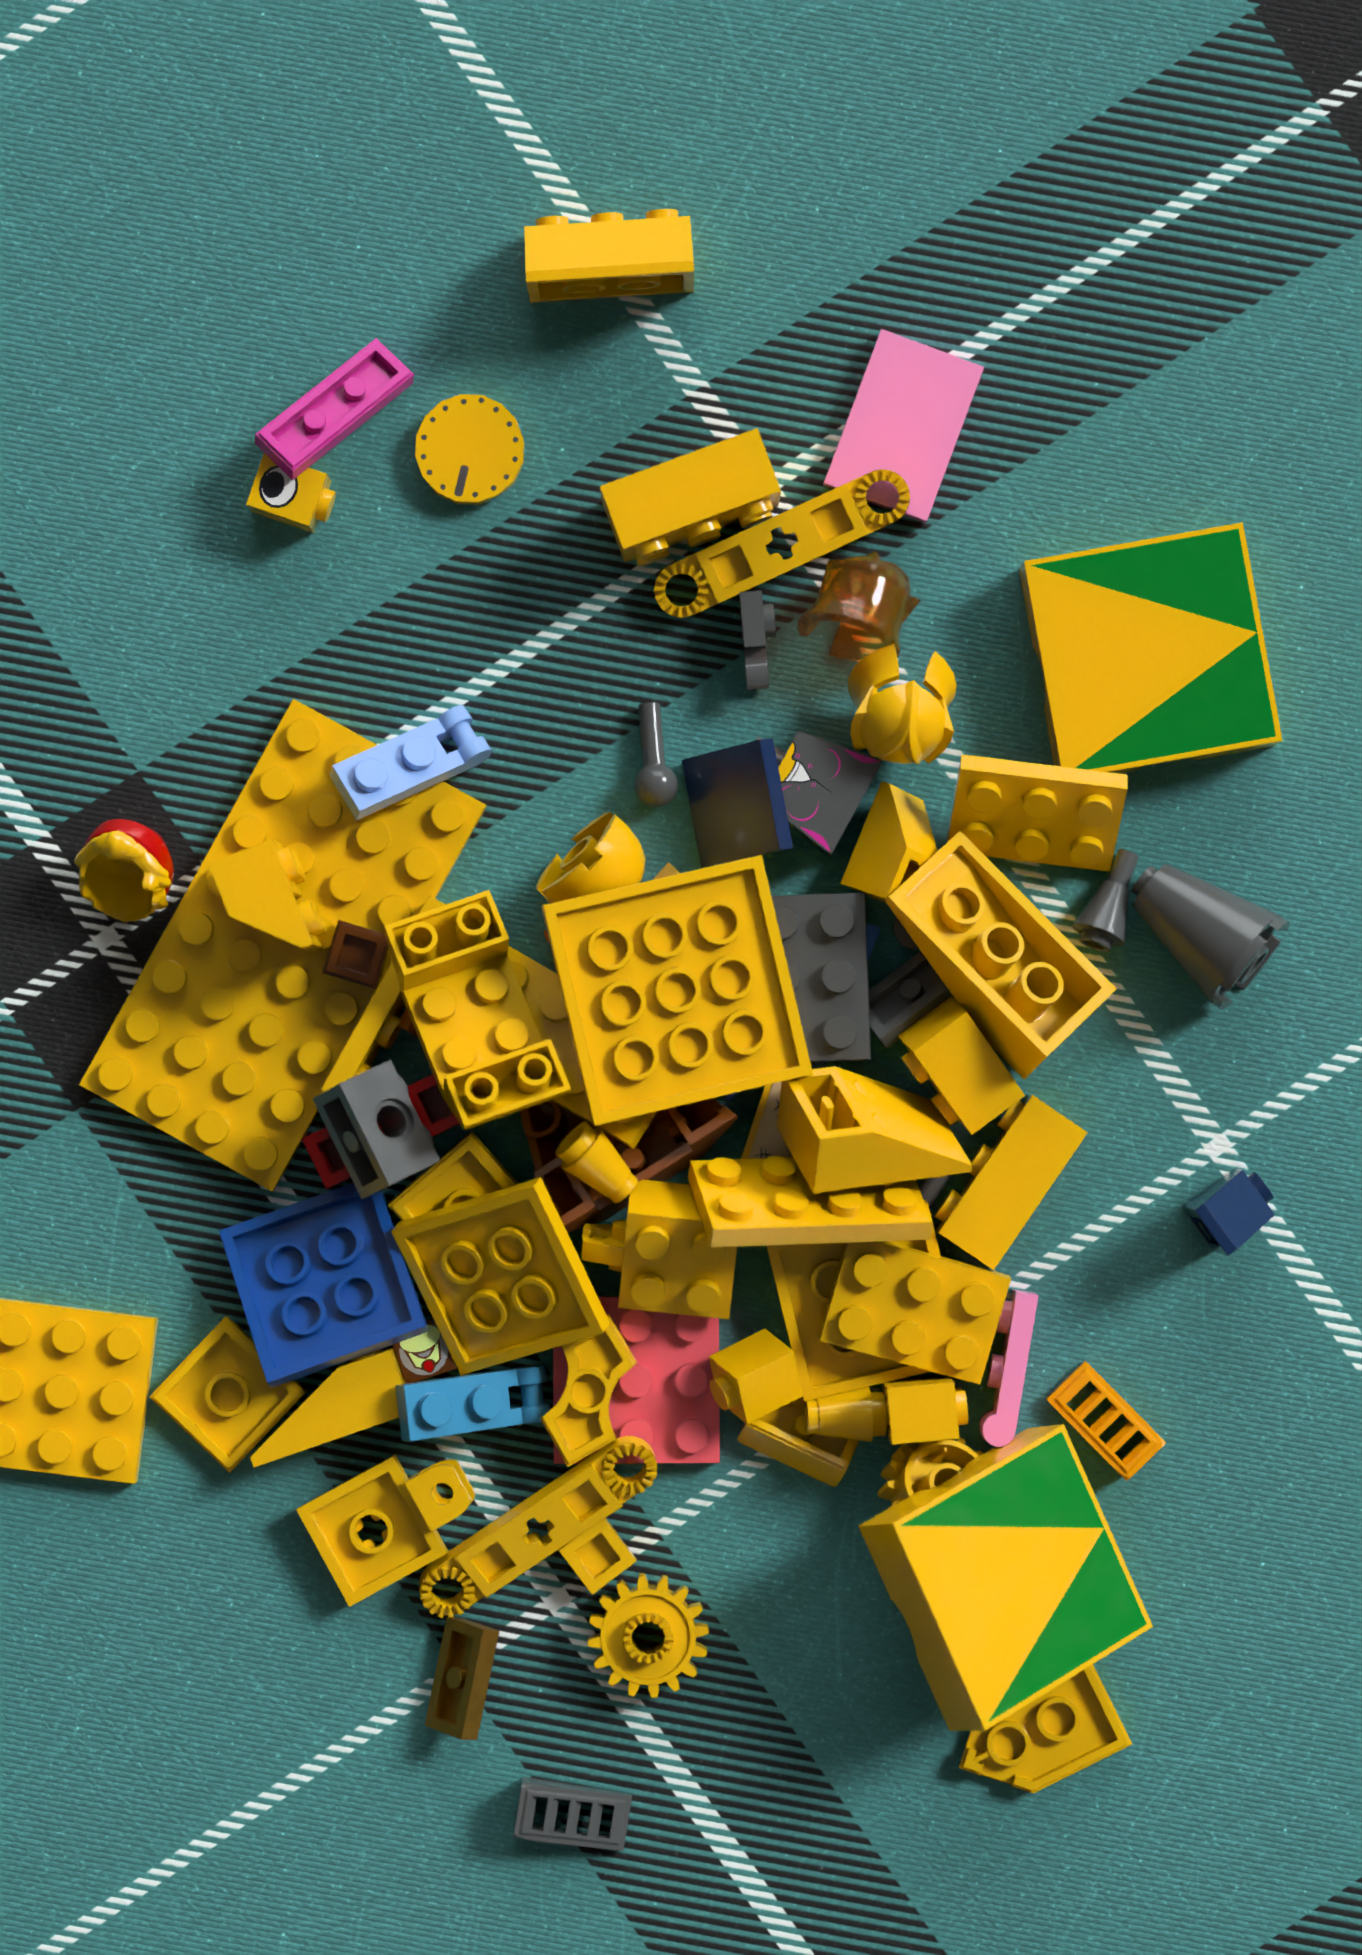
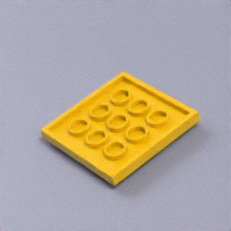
M762 855L541 906L593 1126L813 1074Z

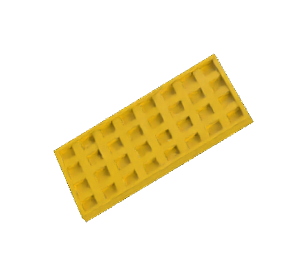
M295 699L290 703L79 1084L270 1191H275L301 1144L302 1138L306 1135L318 1113L312 1098L324 1092L321 1090L322 1086L376 991L374 988L322 973L338 920L385 934V925L419 914L429 895L435 899L437 898L487 808L486 804L442 781L356 820L329 774L332 765L377 746V744ZM269 839L280 843L283 849L289 847L291 851L294 850L306 877V881L298 884L303 900L310 899L311 902L316 903L326 928V933L318 936L322 948L311 952L229 917L208 863ZM390 950L386 957L379 984L392 963Z

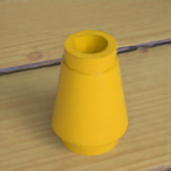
M583 1122L575 1127L556 1149L555 1154L563 1161L561 1164L562 1169L605 1197H609L615 1204L625 1199L638 1183V1179L631 1173L627 1164L600 1127L593 1129L587 1122Z
M869 1387L817 1398L816 1400L805 1401L804 1422L806 1433L872 1442L873 1437L885 1436L887 1415L884 1393L871 1392Z

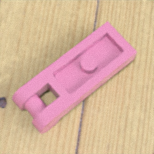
M1012 1289L1011 1300H1005L996 1332L1004 1333L1005 1336L1002 1354H992L989 1364L987 1387L996 1388L992 1410L985 1412L979 1421V1431L982 1437L990 1445L996 1447H1003L1009 1444L1016 1433L1039 1295L1033 1292Z

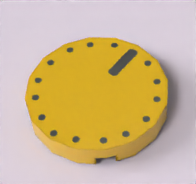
M460 394L441 401L425 415L416 434L415 458L423 479L437 495L456 504L480 505L499 497L515 483L524 464L525 442L517 420L503 404L484 395Z

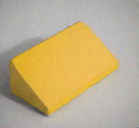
M802 1397L748 1425L744 1423L737 1438L738 1442L833 1487L839 1484L846 1473L859 1440L807 1434L804 1422L805 1402Z

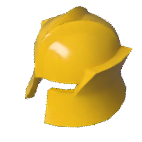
M894 644L879 648L865 656L854 666L848 677V692L853 704L857 708L850 730L855 751L867 749L871 756L891 763H915L918 765L924 760L929 764L945 751L953 737L954 729L947 708L955 698L957 684L954 673L945 659L935 651L928 662L923 679V684L934 696L920 687L914 680L877 692L883 685L899 680V665Z

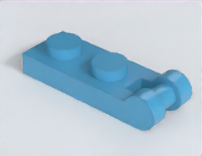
M546 1365L523 1366L395 1385L402 1441H416L542 1422L540 1418L551 1410L550 1403H544L542 1383L547 1382ZM520 1385L522 1406L510 1407L508 1387Z

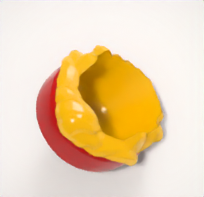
M126 819L108 820L95 828L74 859L75 865L79 867V890L81 896L91 901L94 909L125 923L145 919L156 909L166 908L168 906L166 895L169 893L172 885L174 868L167 845L159 833L143 824Z

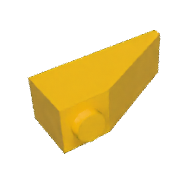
M394 1347L382 1351L379 1349L340 1365L250 1457L253 1468L399 1418L395 1385L405 1384Z

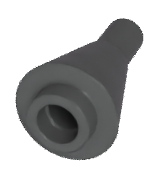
M1124 849L1118 850L1107 880L1103 881L1073 923V929L1081 934L1079 941L1085 946L1098 951L1109 952L1112 946L1120 947L1124 945L1129 900L1128 885L1139 859V856Z

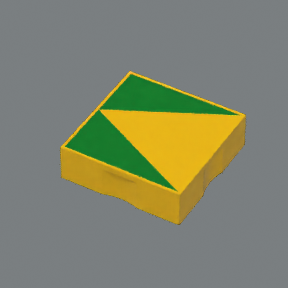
M1243 522L1032 559L1022 563L1019 568L1032 646L1040 661L1044 677V713L1054 766L1120 774L1135 771L1147 765L1181 759L1198 760L1271 747L1283 741Z
M1064 1424L1027 1428L1016 1434L1009 1444L1003 1447H994L968 1462L960 1472L948 1481L933 1488L920 1490L858 1526L890 1599L902 1613L909 1627L918 1662L949 1731H986L1153 1627Z

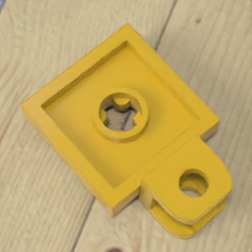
M396 1454L299 1506L296 1511L350 1607L446 1555L448 1549L440 1537L437 1528L459 1517L472 1503L476 1494L460 1463L455 1459H445L436 1462L408 1478ZM445 1483L449 1485L453 1491V1497L443 1498L437 1491V1484ZM370 1515L374 1521L382 1519L385 1522L387 1528L382 1532V1538L384 1539L382 1544L376 1545L371 1538L364 1541L361 1540L358 1532L364 1527L363 1517Z

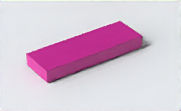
M375 338L255 434L254 444L289 478L294 480L413 384L414 374Z

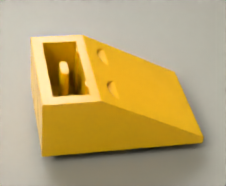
M836 1066L812 1069V1075L782 1081L777 1129L813 1194L838 1192L843 1189L872 1185H890L895 1182L924 1178H942L947 1175L972 1171L971 1162L947 1122L929 1098Z

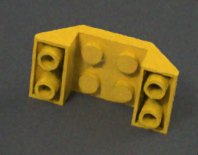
M490 890L384 926L402 998L442 1098L464 1130L571 1092V1087L551 1039L542 1040L507 955L509 937Z

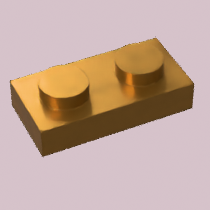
M446 1617L424 1726L461 1740L478 1739L499 1630L464 1618Z

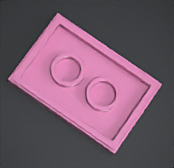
M881 329L823 486L835 489L874 470H891L905 480L910 491V503L904 516L926 524L984 367ZM877 481L867 490V502L890 511L896 507L899 495L892 483Z

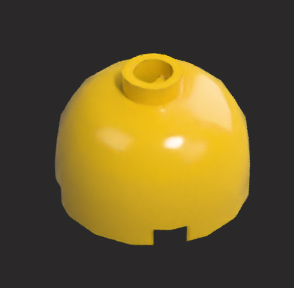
M611 812L604 813L590 822L571 839L577 842V844L565 855L563 860H561L558 854L551 860L541 874L536 889L551 904L640 883L645 872L646 861L642 846L630 827L615 813L614 815Z

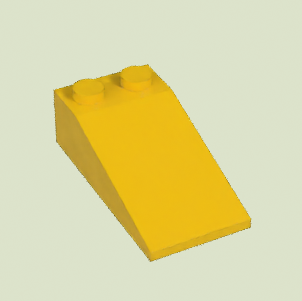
M961 831L951 838L885 900L956 1001L967 1011L990 1046L1024 1080L1117 989Z

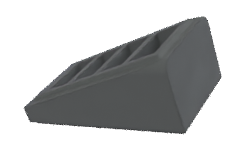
M523 1777L513 1838L624 1851L632 1794ZM537 1797L548 1798L544 1824L533 1823ZM559 1799L570 1801L566 1828L555 1826ZM581 1802L592 1803L588 1831L577 1830ZM603 1804L614 1806L610 1835L599 1833Z

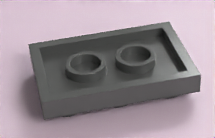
M840 893L771 896L810 1062L871 1060L866 894Z

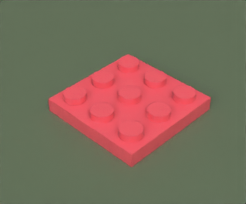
M598 1296L606 1315L610 1314L637 1361L629 1371L620 1377L610 1398V1422L616 1439L624 1436H634L643 1439L652 1447L657 1463H720V1407L710 1390V1381L714 1377L709 1356L719 1351V1318L618 1308L619 1296ZM562 1346L553 1348V1407L561 1398L568 1378V1363ZM554 1444V1464H566ZM630 1453V1456L624 1454L623 1458L619 1457L618 1462L614 1464H644V1460L640 1459L639 1455L633 1456V1453ZM592 1454L586 1456L585 1458L579 1460L578 1462H576V1463H574V1464H579L580 1462H582L583 1460H585L586 1458H588V1457L591 1456Z

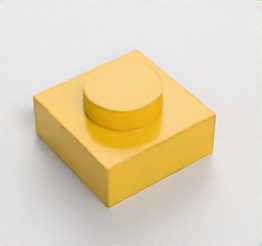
M606 1518L559 1549V1552L592 1595L637 1561L636 1557Z

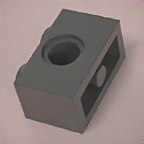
M391 1060L341 1082L312 1098L361 1199L440 1161L434 1149L432 1136L429 1130L422 1124L409 1098L407 1085L402 1077L397 1074ZM377 1121L382 1126L384 1134L380 1131Z

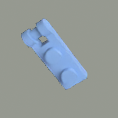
M458 705L447 710L435 720L332 765L329 776L355 819L359 820L481 764L491 755L492 750L484 737H477L470 725L473 719L465 706ZM452 738L458 749L447 754L440 742Z

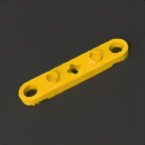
M886 469L874 470L664 568L659 573L654 585L656 602L664 612L671 616L679 618L689 617L736 596L740 592L749 590L894 523L905 514L910 503L908 485L896 472ZM877 481H888L898 491V503L888 513H876L867 504V490ZM781 527L784 534L794 532L798 539V542L791 547L793 556L783 560L779 553L770 555L766 549V545L773 540L771 531ZM676 574H687L697 583V597L687 606L673 604L666 595V584Z
M624 1436L617 1438L448 1551L446 1555L430 1563L423 1570L419 1579L420 1599L424 1608H427L432 1615L435 1613L441 1618L443 1616L454 1618L456 1614H463L465 1609L468 1610L471 1605L483 1597H489L623 1507V1503L638 1493L645 1492V1488L650 1487L657 1476V1462L652 1447L638 1437ZM630 1453H633V1456L639 1455V1458L644 1460L643 1468L634 1476H621L613 1470L615 1467L614 1463L618 1462L619 1457L623 1458L624 1454L630 1456ZM533 1518L539 1523L549 1520L547 1523L548 1534L541 1537L537 1532H532L527 1535L529 1532L528 1521ZM447 1576H450L451 1579L455 1577L458 1582L461 1581L462 1585L461 1591L456 1596L445 1599L436 1596L432 1592V1585L436 1584V1580L440 1581L441 1577L447 1579Z

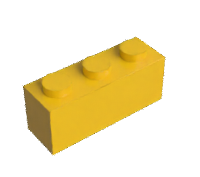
M1028 1095L1023 1103L1018 1101L1003 1112L996 1124L1004 1130L992 1148L984 1143L970 1161L972 1164V1171L968 1172L972 1175L970 1181L961 1194L952 1189L934 1215V1217L941 1221L935 1230L936 1232L992 1270L997 1267L1088 1133L1034 1095Z

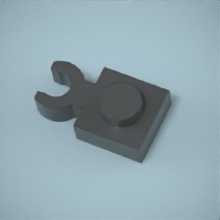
M762 590L740 592L739 606L747 690L769 689L766 637H776L774 605L763 604Z

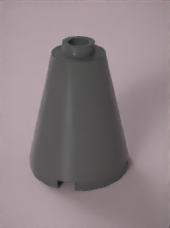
M1167 863L1159 870L1153 866L1148 867L1131 890L1137 896L1133 904L1134 909L1209 1001L1220 1010L1228 1007L1233 1002L1225 995L1235 984L1244 991L1275 952L1281 942L1273 936L1275 930L1287 931L1290 926L1289 922L1282 916Z

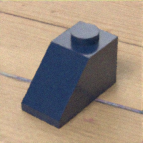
M1236 1168L1182 1206L1212 1250L1226 1256L1236 1251L1275 1215L1267 1204L1274 1197L1259 1175L1253 1172L1247 1176L1242 1169Z

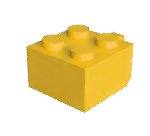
M640 1180L629 1196L627 1220H614L613 1224L584 1225L581 1260L609 1265V1269L622 1272L618 1308L729 1319L737 1246L710 1247L690 1184Z

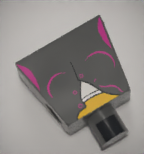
M798 731L787 752L774 745L788 823L793 830L830 857L883 761Z

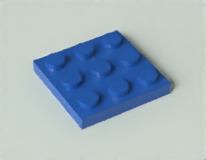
M350 1183L219 1230L267 1384L271 1388L429 1332L407 1263L391 1232L394 1224L382 1190L361 1199L354 1183Z

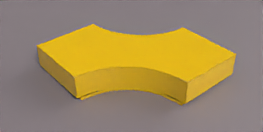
M610 1314L607 1315L610 1324L604 1333L562 1345L568 1363L566 1387L557 1404L540 1418L567 1467L616 1440L610 1422V1398L620 1377L629 1371L637 1361Z

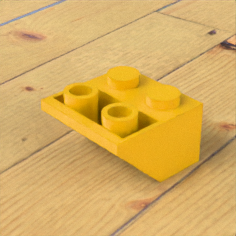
M269 839L208 863L229 917L313 952L322 948L318 936L326 933V928L316 903L311 902L310 899L303 900L298 884L306 881V877L294 850L291 851L289 847L283 849L280 843Z

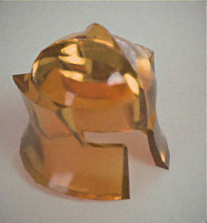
M872 551L865 556L860 555L842 560H828L818 597L810 609L798 620V631L800 636L807 637L820 621L840 622L829 655L860 662L865 656L879 648L894 644L898 658L900 656V628L921 600L910 596L909 579L903 570L893 563L882 561L877 551Z

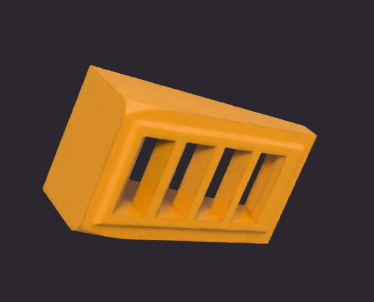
M1085 1360L1046 1398L1125 1481H1128L1166 1443ZM1090 1381L1097 1389L1073 1411L1067 1403ZM1107 1398L1112 1403V1406L1088 1427L1082 1420ZM1122 1414L1128 1422L1105 1444L1099 1436ZM1139 1431L1145 1438L1121 1460L1115 1452Z

